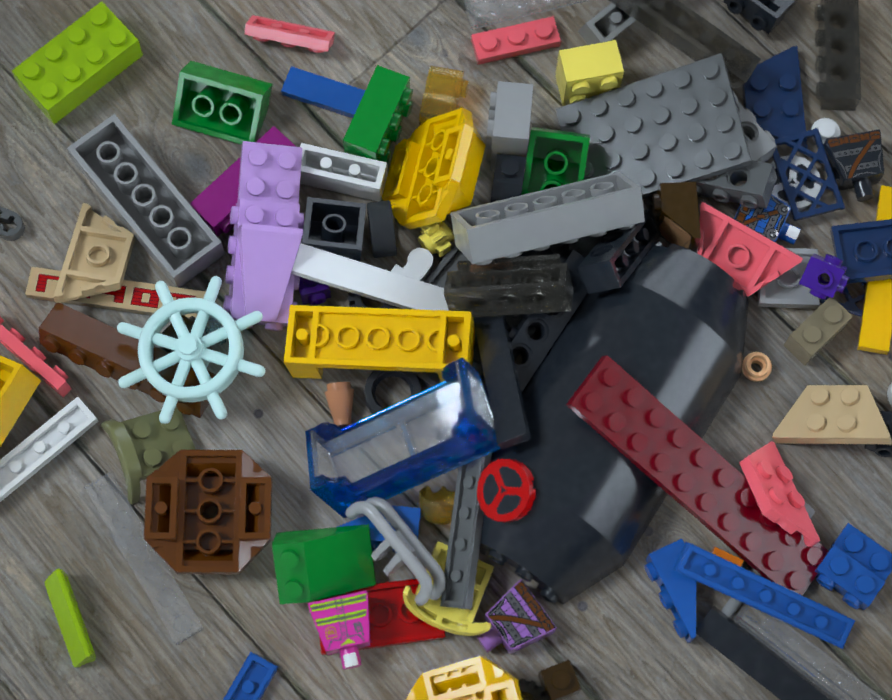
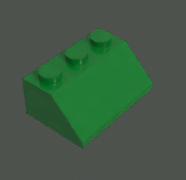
M190 61L179 73L172 125L241 145L243 141L257 142L268 111L273 84Z

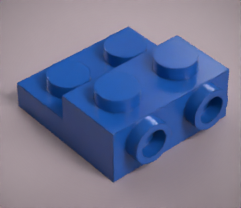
M847 523L829 548L822 562L816 568V581L825 589L830 591L834 589L843 596L842 600L850 607L865 610L870 606L885 584V580L892 572V553Z

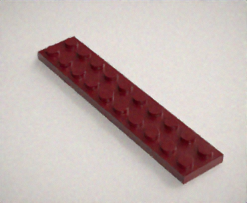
M608 355L602 356L566 405L761 576L803 596L817 575L815 570L822 562L828 550L819 542L813 547H808L800 532L795 531L793 534H790L782 529L779 524L763 516L745 476Z

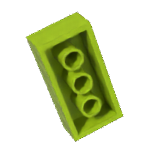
M101 1L15 67L12 73L18 86L55 125L142 57L143 53L138 39Z

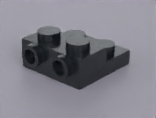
M723 0L731 13L741 14L750 21L751 26L755 30H763L767 34L783 20L785 14L799 1Z

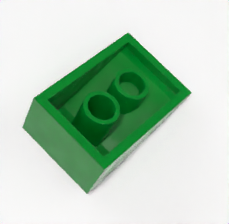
M532 127L521 195L584 180L591 135Z
M369 524L276 532L272 543L280 605L312 602L376 585L374 560L371 556L373 552Z

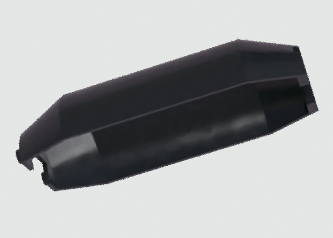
M656 241L620 288L586 294L521 394L531 439L502 450L497 444L496 433L494 434L491 463L498 459H513L525 464L534 478L532 483L533 489H535V499L529 512L517 521L497 522L487 517L484 513L479 552L485 555L488 551V557L496 563L504 566L506 562L516 569L515 574L523 580L531 582L533 579L538 582L537 589L541 591L540 596L548 602L556 604L558 601L563 605L624 566L668 495L566 404L601 357L608 355L700 438H703L742 373L749 302L743 290L739 291L733 287L734 279L729 274L692 250L676 244H672L667 248L660 241Z

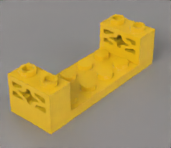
M290 305L283 363L293 378L322 379L323 368L434 372L438 374L441 384L471 385L475 323L471 311Z

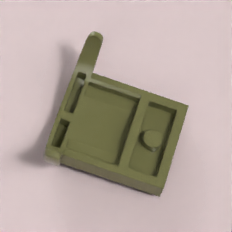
M177 407L168 424H162L159 421L161 410L121 422L110 419L100 424L101 428L110 437L118 455L126 482L128 501L131 505L138 503L140 500V481L145 480L156 469L158 470L178 451L196 450L183 415Z

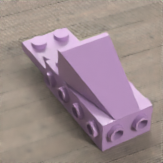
M242 142L238 200L236 206L231 207L230 224H234V236H229L228 254H232L231 266L227 265L225 282L230 284L229 295H225L223 308L231 315L234 321L253 311H260L263 314V319L257 324L265 325L266 330L282 331L283 327L288 326L290 305H297V302L293 301V292L299 288L300 276L293 275L291 272L303 236L304 213H299L300 204H298L302 147Z

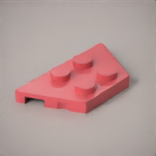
M701 202L699 210L701 239L698 244L697 253L729 274L734 279L733 287L739 291L743 290L746 296L749 297L803 260V257L705 202Z
M769 442L739 462L763 516L779 524L782 529L790 534H793L795 531L800 532L808 547H813L821 541L804 506L805 500L797 491L792 481L793 475L789 468L785 466L775 442Z

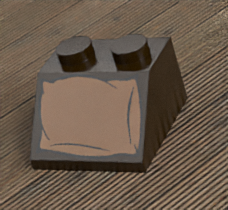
M696 182L660 183L657 194L652 196V205H649V209L651 208L661 232V237L670 245L676 244L695 252L701 239Z

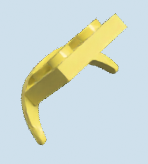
M438 541L431 555L445 573L448 545ZM478 559L472 610L440 606L441 597L437 600L429 599L423 606L417 605L415 597L420 591V583L415 595L410 586H405L403 591L404 603L412 614L440 630L461 636H476L486 633L490 630L491 624L489 622L473 623L494 566ZM429 573V575H430V577H431V579H432V585H433V582H434V581H433V577H432V575Z

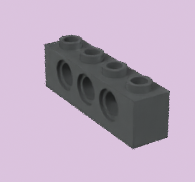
M752 160L753 164L720 174L714 180L704 179L696 181L697 197L703 195L712 197L721 203L731 201L740 203L742 206L750 209H756L757 207L767 209L777 180L774 165ZM740 181H746V183L741 186H735V184Z

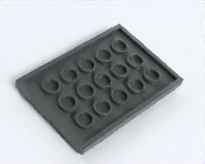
M722 53L556 109L561 131L591 135L584 180L621 172L641 187L642 199L657 194L660 183L697 182L753 164Z

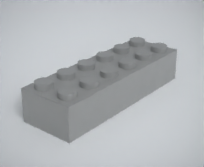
M115 114L67 147L75 165L176 287L181 288L225 255L221 241Z
M621 172L450 212L455 245L472 264L486 265L491 263L493 259L500 257H518L521 255V252L532 249L535 251L546 250L550 248V245L560 242L564 244L574 243L579 238L589 235L592 237L603 236L607 231L617 228L621 230L631 229L635 227V224L645 222L641 187Z

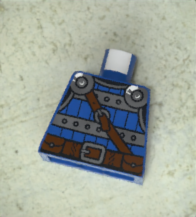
M772 194L767 209L760 207L750 209L740 205L734 218L774 242L779 238L794 245L801 230L785 222L791 207Z

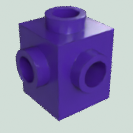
M814 253L806 266L799 284L810 288L809 293L815 297L826 300L827 296L833 298L836 292L843 293L849 280V277L845 275L847 267L842 265L843 260L835 256L826 254L824 258ZM822 273L828 274L830 276V280H825L822 276Z

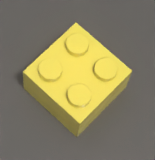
M616 40L559 50L555 77L563 106L621 87L624 69Z

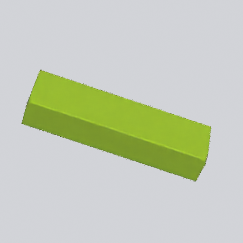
M59 568L45 580V587L74 667H80L95 661L97 657L69 578Z

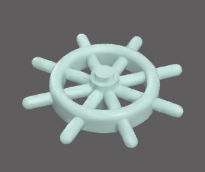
M218 276L210 279L203 299L191 297L174 300L167 284L164 281H158L155 284V290L163 306L151 315L144 327L141 328L125 322L117 325V331L120 334L139 339L138 359L141 367L122 376L118 384L121 388H128L147 378L160 393L166 396L159 415V421L162 424H168L171 421L178 401L199 402L208 399L215 416L221 420L225 419L227 410L219 394L233 382L238 372L256 377H262L265 374V368L262 365L243 360L244 343L241 331L259 323L263 319V314L260 311H253L234 321L224 308L215 303L222 285V279ZM197 313L191 333H189L182 315ZM209 317L214 318L223 325V327L203 336ZM171 321L178 339L160 334V331ZM227 338L229 339L228 355L208 349L210 346ZM154 345L174 350L154 361ZM179 362L172 383L161 377L160 371ZM210 362L223 366L220 372L212 379L207 370ZM192 367L201 385L183 387L189 370Z

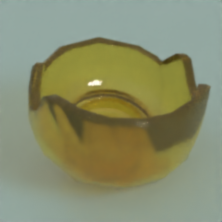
M428 485L424 486L419 491L421 515L429 523L435 525L450 524L455 491H449L445 486H442L438 492H432Z

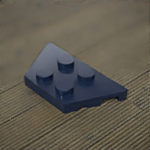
M793 46L743 71L741 79L744 109H749L754 114L757 124L763 130H767L774 139L806 131L798 46ZM807 139L803 140L801 146L808 148Z

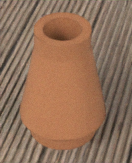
M351 382L327 384V391L324 393L333 418L334 427L352 425L354 389H351Z

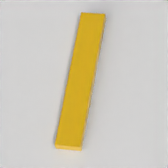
M881 185L875 221L892 219V187ZM892 279L869 281L866 283L857 350L887 355L892 332Z

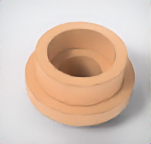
M752 352L743 359L742 372L747 379L760 382L770 375L772 363L767 355L761 352ZM754 363L759 364L761 371H753L751 365Z

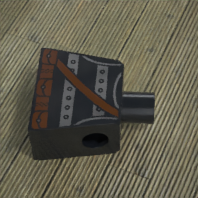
M880 129L826 139L823 145L839 190L854 188L858 202L874 198L872 185L879 183L884 175Z

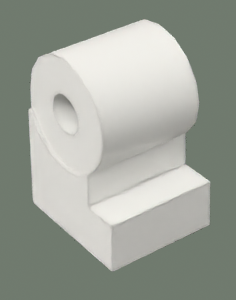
M425 248L413 249L408 255V263L404 268L396 264L391 272L425 282L433 272V256Z

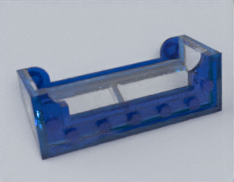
M462 357L443 368L442 377L445 381L343 429L335 424L324 422L305 431L310 490L345 519L347 518V508L355 502L366 501L372 497L387 500L500 449L497 444L490 403L478 372Z

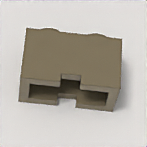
M829 297L789 335L783 346L806 366L847 326L853 316L838 301Z

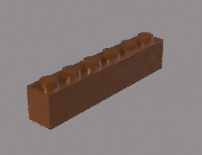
M56 303L39 327L40 345L47 351L57 352L68 357L75 364L90 367L103 377H111L119 381L122 376L141 368L138 359L139 339L120 334L116 328L64 304ZM154 346V361L169 354ZM179 362L160 371L161 377L172 383ZM192 367L189 370L183 387L201 385ZM208 371L211 379L216 376V374ZM147 378L128 387L129 389L139 390L150 395L155 401L165 402L166 396L160 393ZM208 399L199 402L178 401L176 407L183 414L201 418L209 405Z

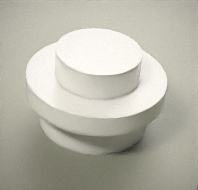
M829 118L817 120L811 130L818 128L823 144L828 138L840 136L838 124Z

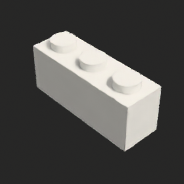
M301 143L300 184L377 202L381 201L388 176L387 162Z

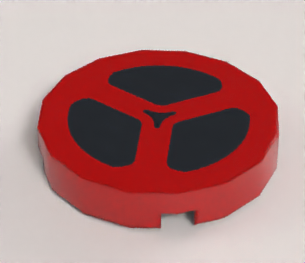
M498 459L488 464L481 473L477 483L478 502L487 517L497 522H512L523 518L529 512L535 499V489H533L532 483L534 478L531 471L525 464L513 459Z

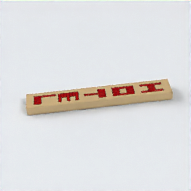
M31 267L25 293L27 298L54 301L53 295L61 271ZM123 280L119 290L62 302L152 315L163 306L155 290V284ZM168 286L174 300L191 297L203 299L206 291ZM197 313L185 314L188 319L191 316L196 318Z

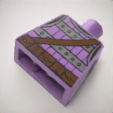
M521 579L485 614V620L491 624V628L488 632L479 635L477 640L487 653L502 643L507 652L512 654L552 635L556 630V626Z

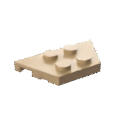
M83 203L53 295L55 303L119 290L123 283L135 242L134 234L124 227L117 226L106 215L101 217L92 211V207L87 203Z
M807 385L772 436L775 443L892 444L889 431L868 385Z

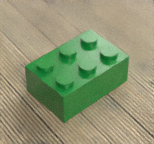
M379 65L376 66L344 136V153L383 161L388 164L391 156L389 148L392 141H398L402 132L401 121L403 117H409L413 107V101H410L413 94V89H410V77Z

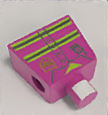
M367 590L308 603L310 613L327 655L340 653L343 670L361 666L358 649L370 646L369 599Z

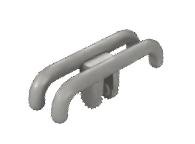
M372 497L366 501H358L350 505L346 510V516L349 519H354L359 514H365L385 538L372 553V558L378 561L383 559L392 549L396 552L383 570L387 577L394 574L405 563L420 583V591L415 597L416 604L423 606L429 599H439L446 586L445 574L441 566L391 504L385 499ZM429 573H430V574L432 575V577H433V581H434V582H433V585H432V579H431Z

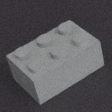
M498 81L497 92H491L485 153V160H491L490 171H495L497 154L527 158L533 84Z

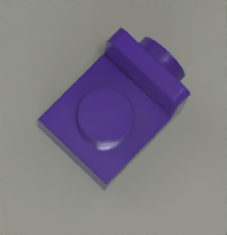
M300 277L298 289L303 305H320L326 299L331 298L328 285Z

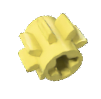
M442 221L420 227L422 235L418 237V241L422 248L429 250L431 254L437 253L440 258L451 250L452 245L450 242L454 240V235L446 223Z

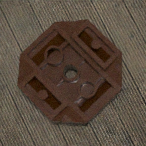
M180 450L158 470L156 469L146 477L144 540L176 574H241L271 542L272 477L243 450ZM214 506L219 509L218 515L210 520L203 518V512L206 508Z

